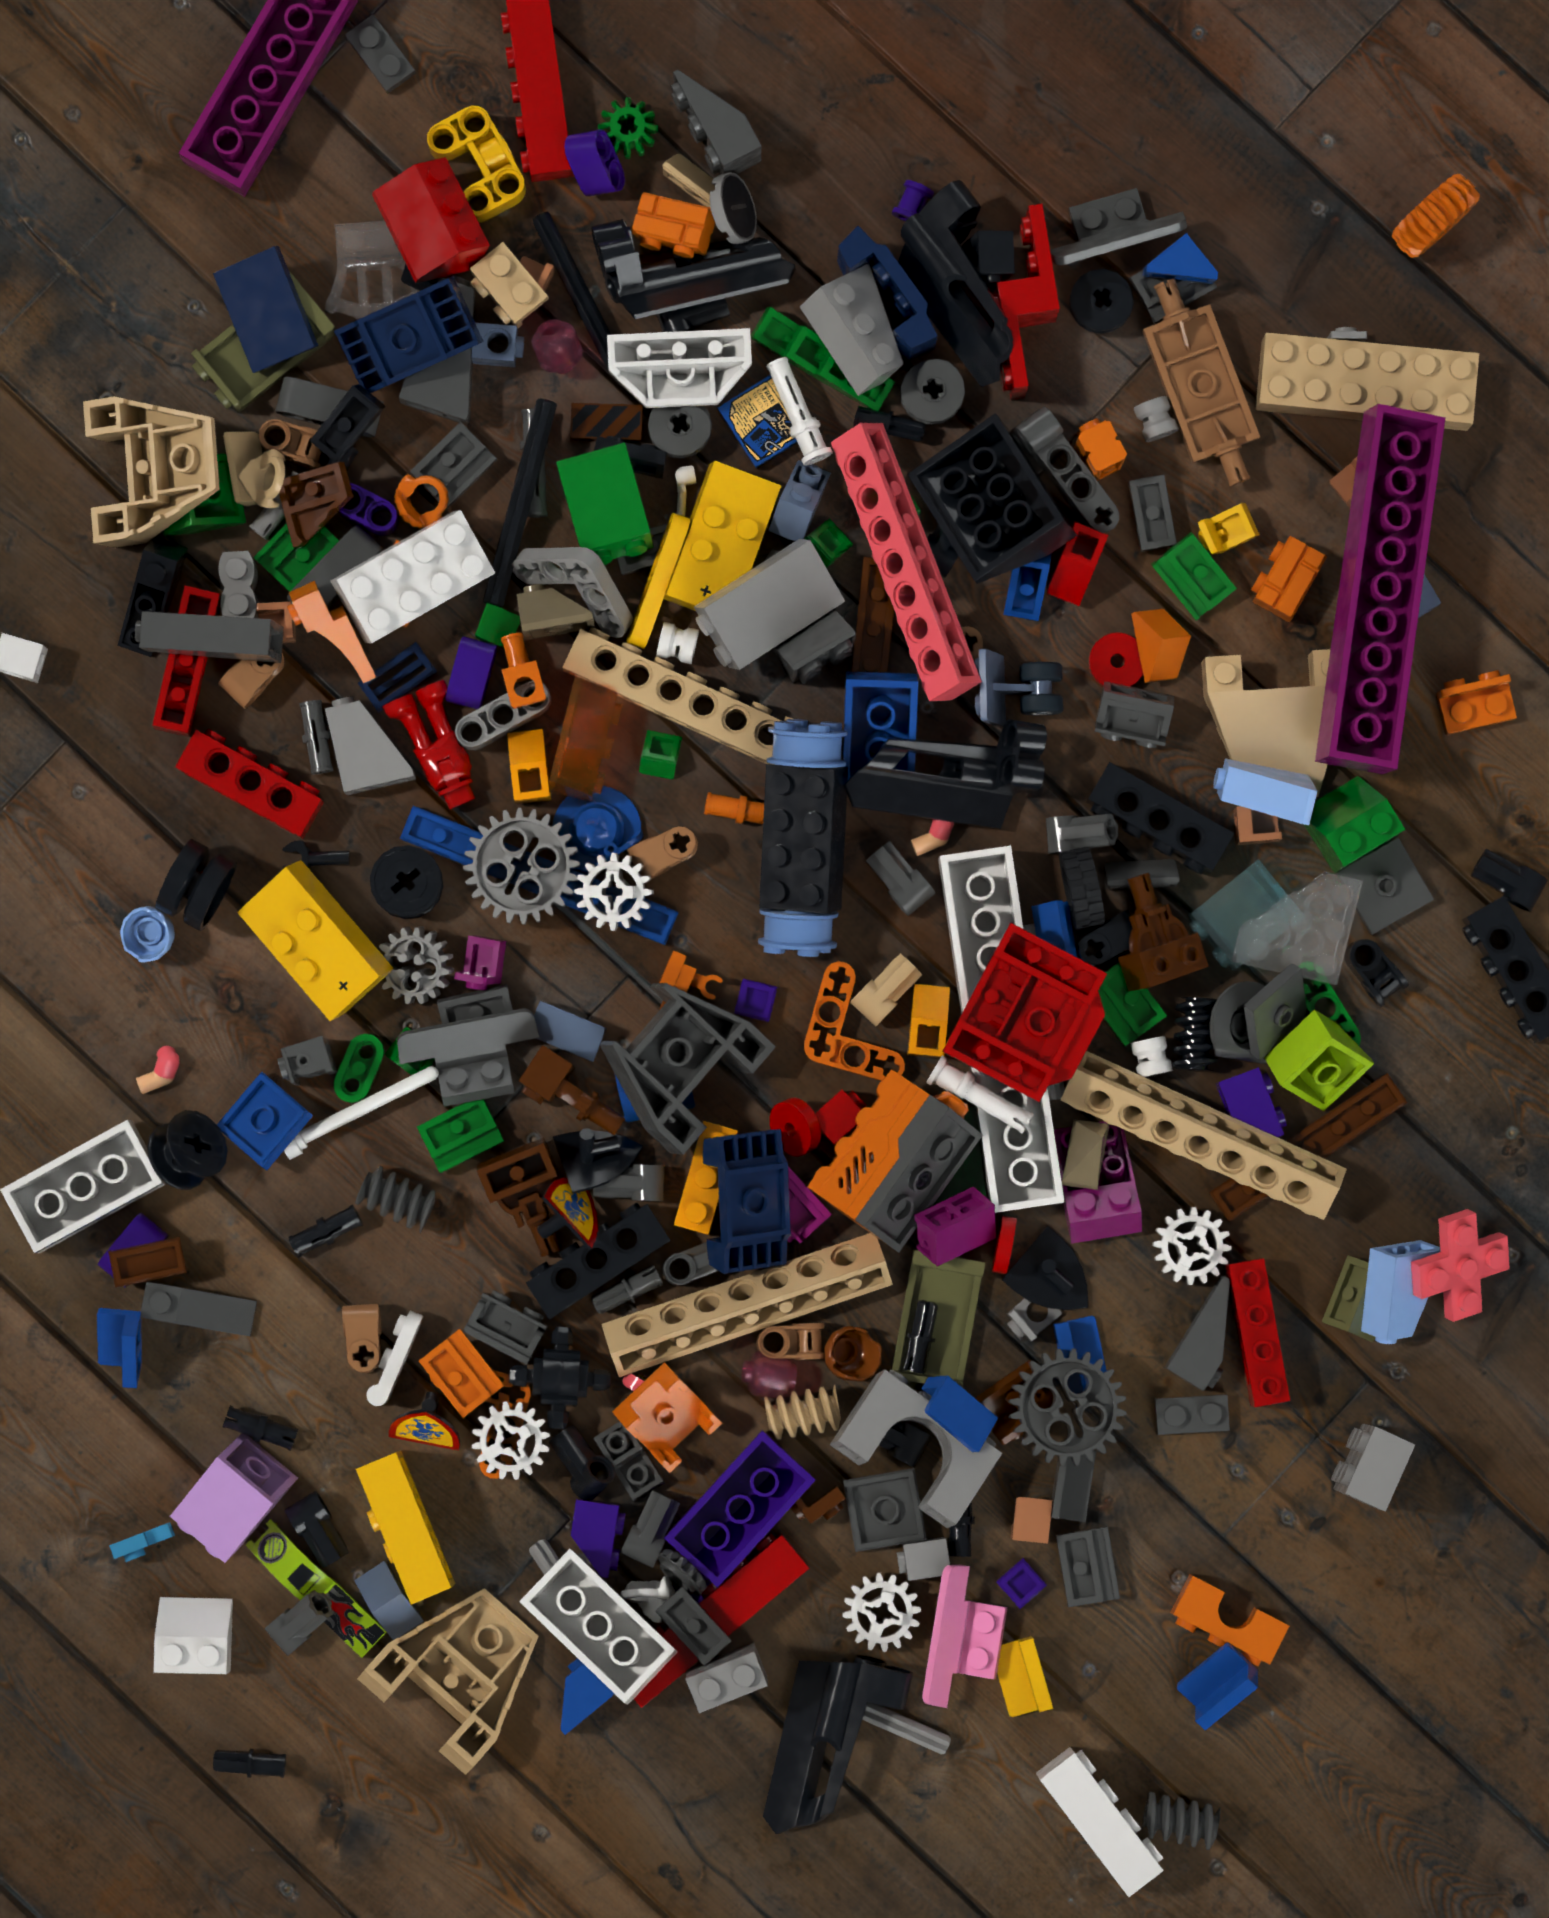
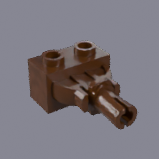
M1149 872L1127 879L1137 909L1134 915L1129 916L1133 928L1129 937L1130 953L1118 957L1128 992L1150 988L1209 967L1198 932L1188 934L1183 923L1172 916L1169 904L1162 905L1157 902Z
M542 1045L519 1079V1082L525 1086L521 1092L540 1105L544 1099L552 1103L557 1096L580 1111L576 1117L577 1120L581 1122L588 1119L615 1136L626 1118L599 1101L601 1097L598 1096L597 1092L593 1091L591 1096L568 1082L567 1079L575 1067Z
M543 1137L477 1164V1173L489 1202L497 1201L505 1212L513 1215L518 1228L523 1227L525 1224L520 1213L523 1212L541 1257L550 1255L546 1240L537 1231V1227L549 1219L542 1197L547 1187L555 1181L554 1177H557L558 1173L546 1140ZM547 1205L550 1214H555V1212ZM555 1233L547 1238L553 1253L562 1249Z

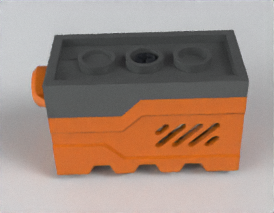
M891 1069L877 1087L876 1093L878 1098L871 1107H864L859 1111L855 1120L856 1129L851 1136L842 1137L836 1143L834 1148L835 1158L829 1166H822L816 1171L814 1178L807 1187L843 1215L899 1253L917 1228L914 1215L933 1206L983 1135L964 1120L969 1109L968 1105L949 1091L931 1096Z

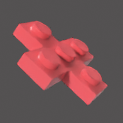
M1469 1209L1439 1218L1440 1252L1411 1262L1413 1295L1424 1299L1443 1292L1445 1318L1452 1322L1481 1313V1279L1510 1269L1508 1236L1497 1232L1478 1239L1477 1215Z

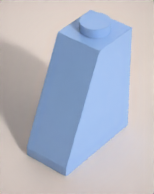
M1225 758L1223 768H1217L1213 788L1218 789L1217 794L1221 801L1300 824H1310L1317 789L1309 775Z
M1418 1240L1370 1248L1362 1332L1375 1336V1341L1383 1344H1395L1397 1339L1413 1336L1428 1297L1420 1299L1413 1295L1411 1262L1440 1252V1247Z

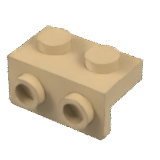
M504 242L470 268L474 277L470 283L483 299L487 295L491 297L497 305L493 308V311L505 325L511 322L517 328L523 325L521 321L549 299L548 295Z

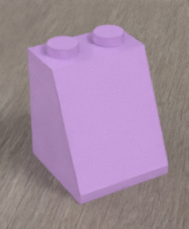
M242 1433L214 1460L170 1517L177 1522L182 1531L192 1535L202 1543L209 1554L226 1563L281 1500L298 1477L253 1441L252 1438Z

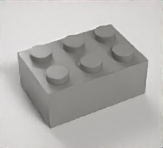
M1362 1424L1360 1429L1354 1428L1346 1444V1448L1351 1449L1345 1462L1339 1461L1333 1472L1331 1480L1336 1482L1333 1489L1366 1505L1386 1512L1415 1444L1376 1426Z

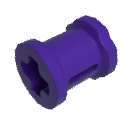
M905 180L904 187L906 189L898 206L892 210V215L905 222L912 215L920 213L927 200L932 199L935 194L928 187L912 180Z

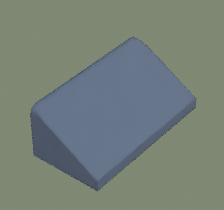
M540 1001L534 1014L540 1038L535 1039L594 1062L607 1028Z

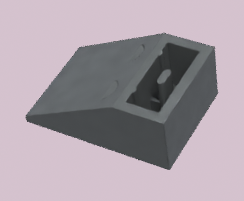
M678 69L674 71V84L670 85L673 92L671 93L672 99L680 113L686 110L688 114L687 119L690 123L688 128L697 144L700 142L704 143L706 153L704 157L712 173L716 174L719 172L721 175L732 172L738 174L761 162L762 146L745 114Z
M833 609L772 650L792 683L794 684L801 680L802 684H806L821 674L822 666L829 662L836 666L852 656L851 652L853 651L852 648H854L856 633L844 618Z

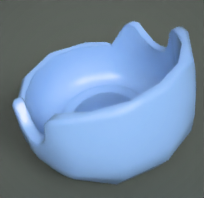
M145 906L132 910L123 919L120 936L124 950L138 959L139 962L145 963L160 959L171 949L175 932L170 918L164 912L155 907Z

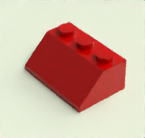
M446 157L414 164L372 193L415 283L470 271V268L485 256L490 247Z

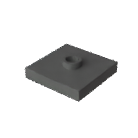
M1399 837L1335 873L1370 935L1434 900Z
M1293 963L1287 966L1244 1004L1251 1055L1260 1060L1308 1016L1302 969Z
M914 1468L843 1480L855 1552L927 1540L922 1510L918 1508L920 1498Z

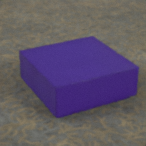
M742 979L734 1014L769 1022L777 987Z
M1021 1558L996 1581L1019 1609L1047 1586L1024 1558Z

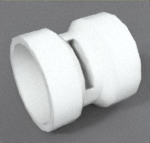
M664 622L656 657L668 659L672 656L678 658L682 663L692 664L699 630L689 627L682 630L678 629L675 624Z
M1165 1036L1130 1043L1132 1053L1137 1057L1139 1063L1136 1067L1137 1074L1143 1077H1150L1173 1071L1171 1060L1166 1058L1165 1049L1167 1048Z

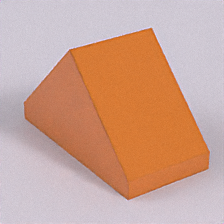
M1165 609L1131 613L1145 683L1178 678L1191 635Z

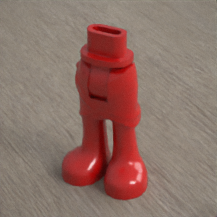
M443 679L415 692L437 736V740L434 743L431 742L412 694L393 700L382 707L389 718L400 720L414 743L416 749H413V752L419 760L425 777L436 792L439 791V797L444 796L448 808L451 810L476 798L470 786L473 780L470 778L472 764L470 763L469 755L459 745L455 731H452L444 710L443 700L446 696L447 684Z

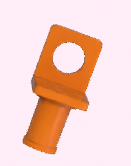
M520 632L508 634L501 638L509 666L501 670L510 704L514 709L546 700L537 661L529 662L523 633ZM529 679L534 681L535 690L532 695L521 697L516 694L514 689L516 683Z

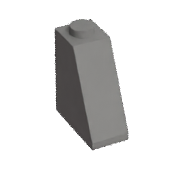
M345 697L332 701L333 707L325 708L343 791L346 795L416 780L415 772L360 700L354 702L353 697Z

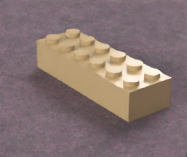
M1265 333L1261 342L1255 410L1362 421L1364 411L1376 404H1383L1446 417L1444 429L1468 431L1473 425L1479 353Z

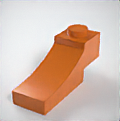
M315 581L289 592L292 604L288 605L287 608L296 626L303 623L307 633L314 630L332 642L351 662L363 683L376 678L343 606L329 611Z

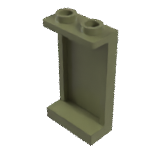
M291 272V278L319 346L258 373L252 372L233 324L200 351L195 349L191 353L196 361L191 365L204 382L211 379L217 386L218 390L214 392V395L226 409L233 406L240 413L336 336L334 333L337 330L336 327Z
M913 1250L892 1370L903 1375L908 1380L907 1385L910 1388L918 1390L919 1383L924 1384L928 1377L946 1375L963 1388L964 1373L985 1262L956 1257L937 1267L919 1250ZM919 1300L931 1301L938 1305L932 1335L935 1338V1342L931 1343L926 1374L903 1369L910 1340L907 1334L912 1333Z

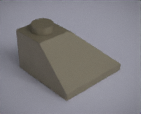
M544 584L526 586L523 588L524 593L517 594L521 627L525 641L578 632L580 629L590 630V627L595 628L591 611L553 588L545 589Z

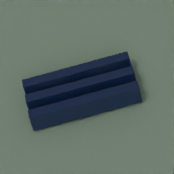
M415 642L375 670L376 678L365 683L361 680L358 684L378 713L384 710L382 706L403 697L436 674L437 671ZM413 654L418 656L416 661L373 691L370 689L369 685ZM422 665L425 666L426 670L379 702L378 696Z

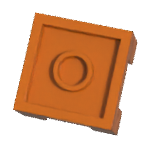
M665 1362L612 1411L622 1425L652 1453L669 1473L682 1462V1459L673 1449L698 1425L710 1435L722 1424L708 1406Z

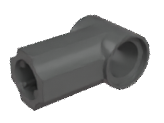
M1112 814L1086 817L1070 815L1046 818L1048 854L1059 855V852L1086 846L1088 848L1115 845L1116 838L1118 837V825Z
M890 841L866 860L867 864L889 889V895L907 916L936 894L917 869L913 870Z
M633 1164L632 1167H629L614 1180L593 1188V1196L599 1198H631V1201L663 1202L665 1166Z
M707 1242L671 1255L663 1263L662 1268L666 1281L675 1286L685 1285L718 1271L709 1265ZM681 1259L688 1264L689 1273L685 1279L678 1280L670 1274L669 1267L673 1260Z
M652 1490L637 1524H633L620 1553L653 1568L666 1541L664 1539L665 1534L673 1522L680 1503Z
M313 1590L296 1603L292 1609L288 1608L264 1629L286 1656H289L312 1636L311 1632L334 1614L331 1608L332 1602L324 1593H318Z

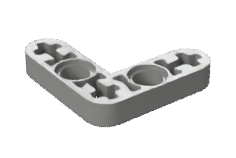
M584 547L526 548L513 561V573L527 584H575L588 609L592 612L597 625L609 636L615 638L622 637L633 623L630 610L602 560L594 551Z

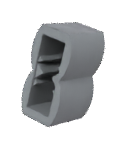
M249 551L223 552L219 560V576L225 587L221 596L222 616L258 618L256 604L259 601L254 593L258 583V569Z

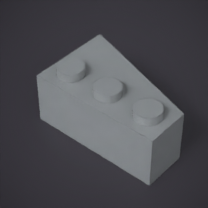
M869 263L821 286L800 306V309L858 396L881 385L903 365Z

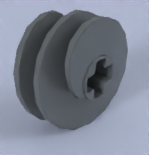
M940 359L923 361L913 366L904 376L900 390L902 406L908 415L918 422L929 425L944 423L954 417L961 408L965 395L964 380L958 369L950 362ZM928 385H934L935 390L942 391L938 393L937 399H931L930 394L923 393L927 391Z
M705 406L653 408L649 416L648 431L653 445L661 451L667 452V456L685 459L696 455L706 446L712 432V421L710 413ZM680 419L686 420L688 431L681 430L680 434L675 433L672 422L676 421L679 423Z

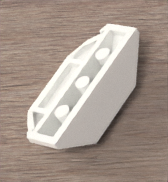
M750 328L607 335L609 372L646 408L718 405L752 365Z

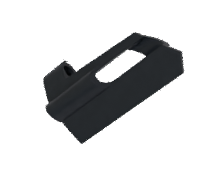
M956 180L942 188L923 207L920 213L912 215L903 224L901 237L905 243L898 263L928 303L926 314L978 384L983 387L1000 381V364L1005 362L1012 352L1013 336L1007 326L1008 318L961 246V243L968 237L971 229L976 227V218L981 206L963 181ZM956 280L965 281L993 319V329Z
M1008 719L1003 726L997 746L889 738L880 747L878 753L865 766L859 768L844 784L852 807L1001 829L1012 797L1025 790L1038 791L1042 785L1044 764L1040 760V755L1046 746V727L1042 724ZM907 752L937 756L944 759L942 771L938 776L892 768L900 762Z
M856 1655L854 1663L799 1660L763 1813L764 1819L775 1834L815 1824L825 1819L827 1815L833 1814L868 1702L889 1708L904 1709L913 1672L887 1665L883 1660L864 1655ZM828 1742L836 1750L825 1794L814 1798Z

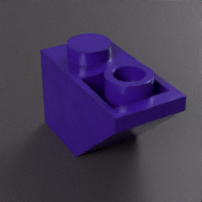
M1258 1067L1216 1083L1227 1115L1273 1136L1280 1137L1284 1135L1282 1128L1286 1127L1287 1123L1280 1106L1274 1108L1269 1094L1274 1093V1088L1267 1072L1261 1074Z
M577 1498L571 1537L601 1577L608 1578L610 1570L617 1571L620 1549L613 1548L615 1534H623L626 1513H619L620 1504Z

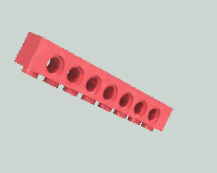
M859 423L831 442L835 452V459L841 468L848 487V494L857 510L861 528L868 539L872 550V557L879 568L885 591L890 597L897 616V623L902 629L909 647L910 657L914 661L920 676L922 689L929 701H950L982 681L883 423Z

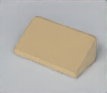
M676 154L666 160L662 165L663 175L703 206L711 208L709 201L710 191L715 190V185L712 184L713 178L681 154Z
M225 432L223 438L234 500L236 503L246 507L256 505L245 491L241 481L238 480V476L251 459H256L263 454L259 434L256 432Z

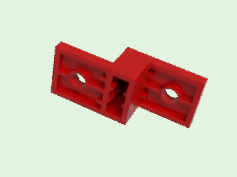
M1043 203L1029 205L1026 217H1021L1022 224L1019 225L1022 246L1029 245L1030 251L1027 252V259H1025L1027 278L997 282L995 293L992 294L1008 318L1007 326L1013 336L1012 352L1005 361V364H1002V370H1000L1003 392L1009 391L1011 400L1025 398L1029 386L1019 328L1054 323L1060 310Z

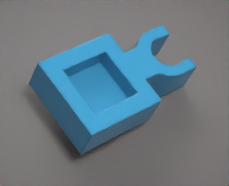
M169 1522L109 1545L114 1559L123 1556L125 1562L146 1555L144 1547L173 1537L175 1533Z

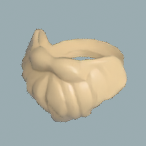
M275 449L264 452L256 459H251L238 476V480L241 481L247 494L260 507L277 508L280 505L274 498L280 492L284 482L285 457Z

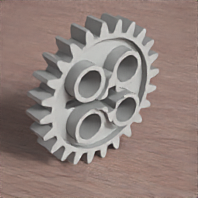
M521 808L517 809L516 818H511L509 813L503 810V821L501 822L490 816L492 827L489 830L481 825L478 826L483 837L481 839L470 837L469 839L476 846V850L465 851L464 853L465 856L473 860V863L463 866V870L472 872L474 875L467 879L465 883L468 886L477 885L478 887L472 893V898L476 899L484 896L485 899L482 902L481 909L485 910L493 905L495 907L493 918L496 919L502 912H505L506 920L509 924H511L515 915H519L522 925H526L527 917L531 914L539 923L541 921L540 912L543 910L551 917L554 916L551 905L556 903L561 907H565L566 905L560 896L563 893L573 895V890L567 884L568 882L579 881L576 875L570 873V869L580 867V862L570 860V856L578 852L577 847L566 848V844L572 838L571 834L559 835L563 826L561 822L550 827L551 816L549 814H546L541 821L537 820L536 809L531 811L528 818L524 817ZM511 833H519L524 837V845L518 851L512 852L505 848V838ZM538 838L539 842L527 860L531 870L529 872L522 871L512 893L506 895L505 890L516 873L513 862L515 860L521 862L532 839ZM546 849L553 851L556 854V861L553 866L541 868L537 865L536 857L540 851ZM500 864L507 868V877L503 882L493 883L488 879V870L493 865ZM526 881H533L539 886V893L532 900H525L519 895L520 886Z

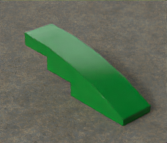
M772 307L766 308L751 334L752 340L779 357H787L790 364L872 410L879 411L895 381L888 378L881 385L858 396L818 334L806 326L798 325Z

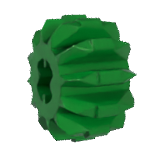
M630 97L625 98V107L623 108L620 107L616 100L612 101L611 106L614 113L608 110L601 112V117L606 122L598 124V130L601 129L607 133L611 143H613L616 154L622 148L624 149L625 159L631 158L632 149H635L639 156H643L645 152L642 143L653 147L655 144V140L650 136V134L658 133V125L650 123L654 120L655 113L653 111L643 113L645 110V102L640 101L633 108ZM627 122L634 123L635 132L631 134L628 131L629 135L622 134L621 124L625 123L628 126Z

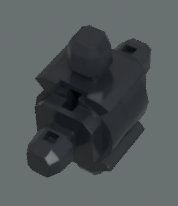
M555 1327L551 1340L554 1349H544L543 1358H534L533 1369H527V1365L511 1367L509 1383L520 1387L532 1384V1395L540 1396V1405L551 1406V1411H547L549 1428L565 1429L569 1417L566 1406L576 1407L578 1398H586L587 1387H593V1391L609 1389L611 1386V1373L601 1369H594V1372H588L589 1361L580 1360V1351L569 1350V1346L573 1345L571 1328Z

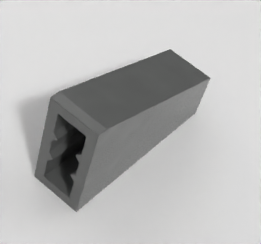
M454 276L475 322L476 295L474 288L469 287L470 282L468 280ZM439 278L438 282L445 280V278ZM472 347L406 377L398 397L400 403L457 423L462 422L468 426L471 416Z
M142 611L141 620H137L135 625V640L140 642L139 648L148 652L281 663L284 627L271 619Z

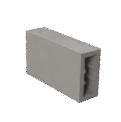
M798 539L694 606V609L698 614L696 622L706 636L710 635L716 645L713 651L719 662L724 667L728 666L729 668L740 670L838 607L845 600L811 540Z
M754 1642L713 1658L705 1666L701 1663L689 1668L685 1678L699 1713L768 1686L767 1674Z

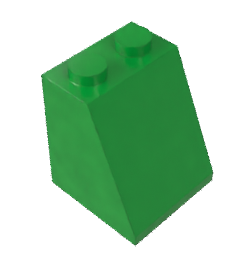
M625 442L556 461L579 547L594 551L604 565L610 563L613 559L623 556H639L648 549L654 548Z
M1359 776L1315 801L1310 824L1304 825L1334 874L1406 830L1387 798Z

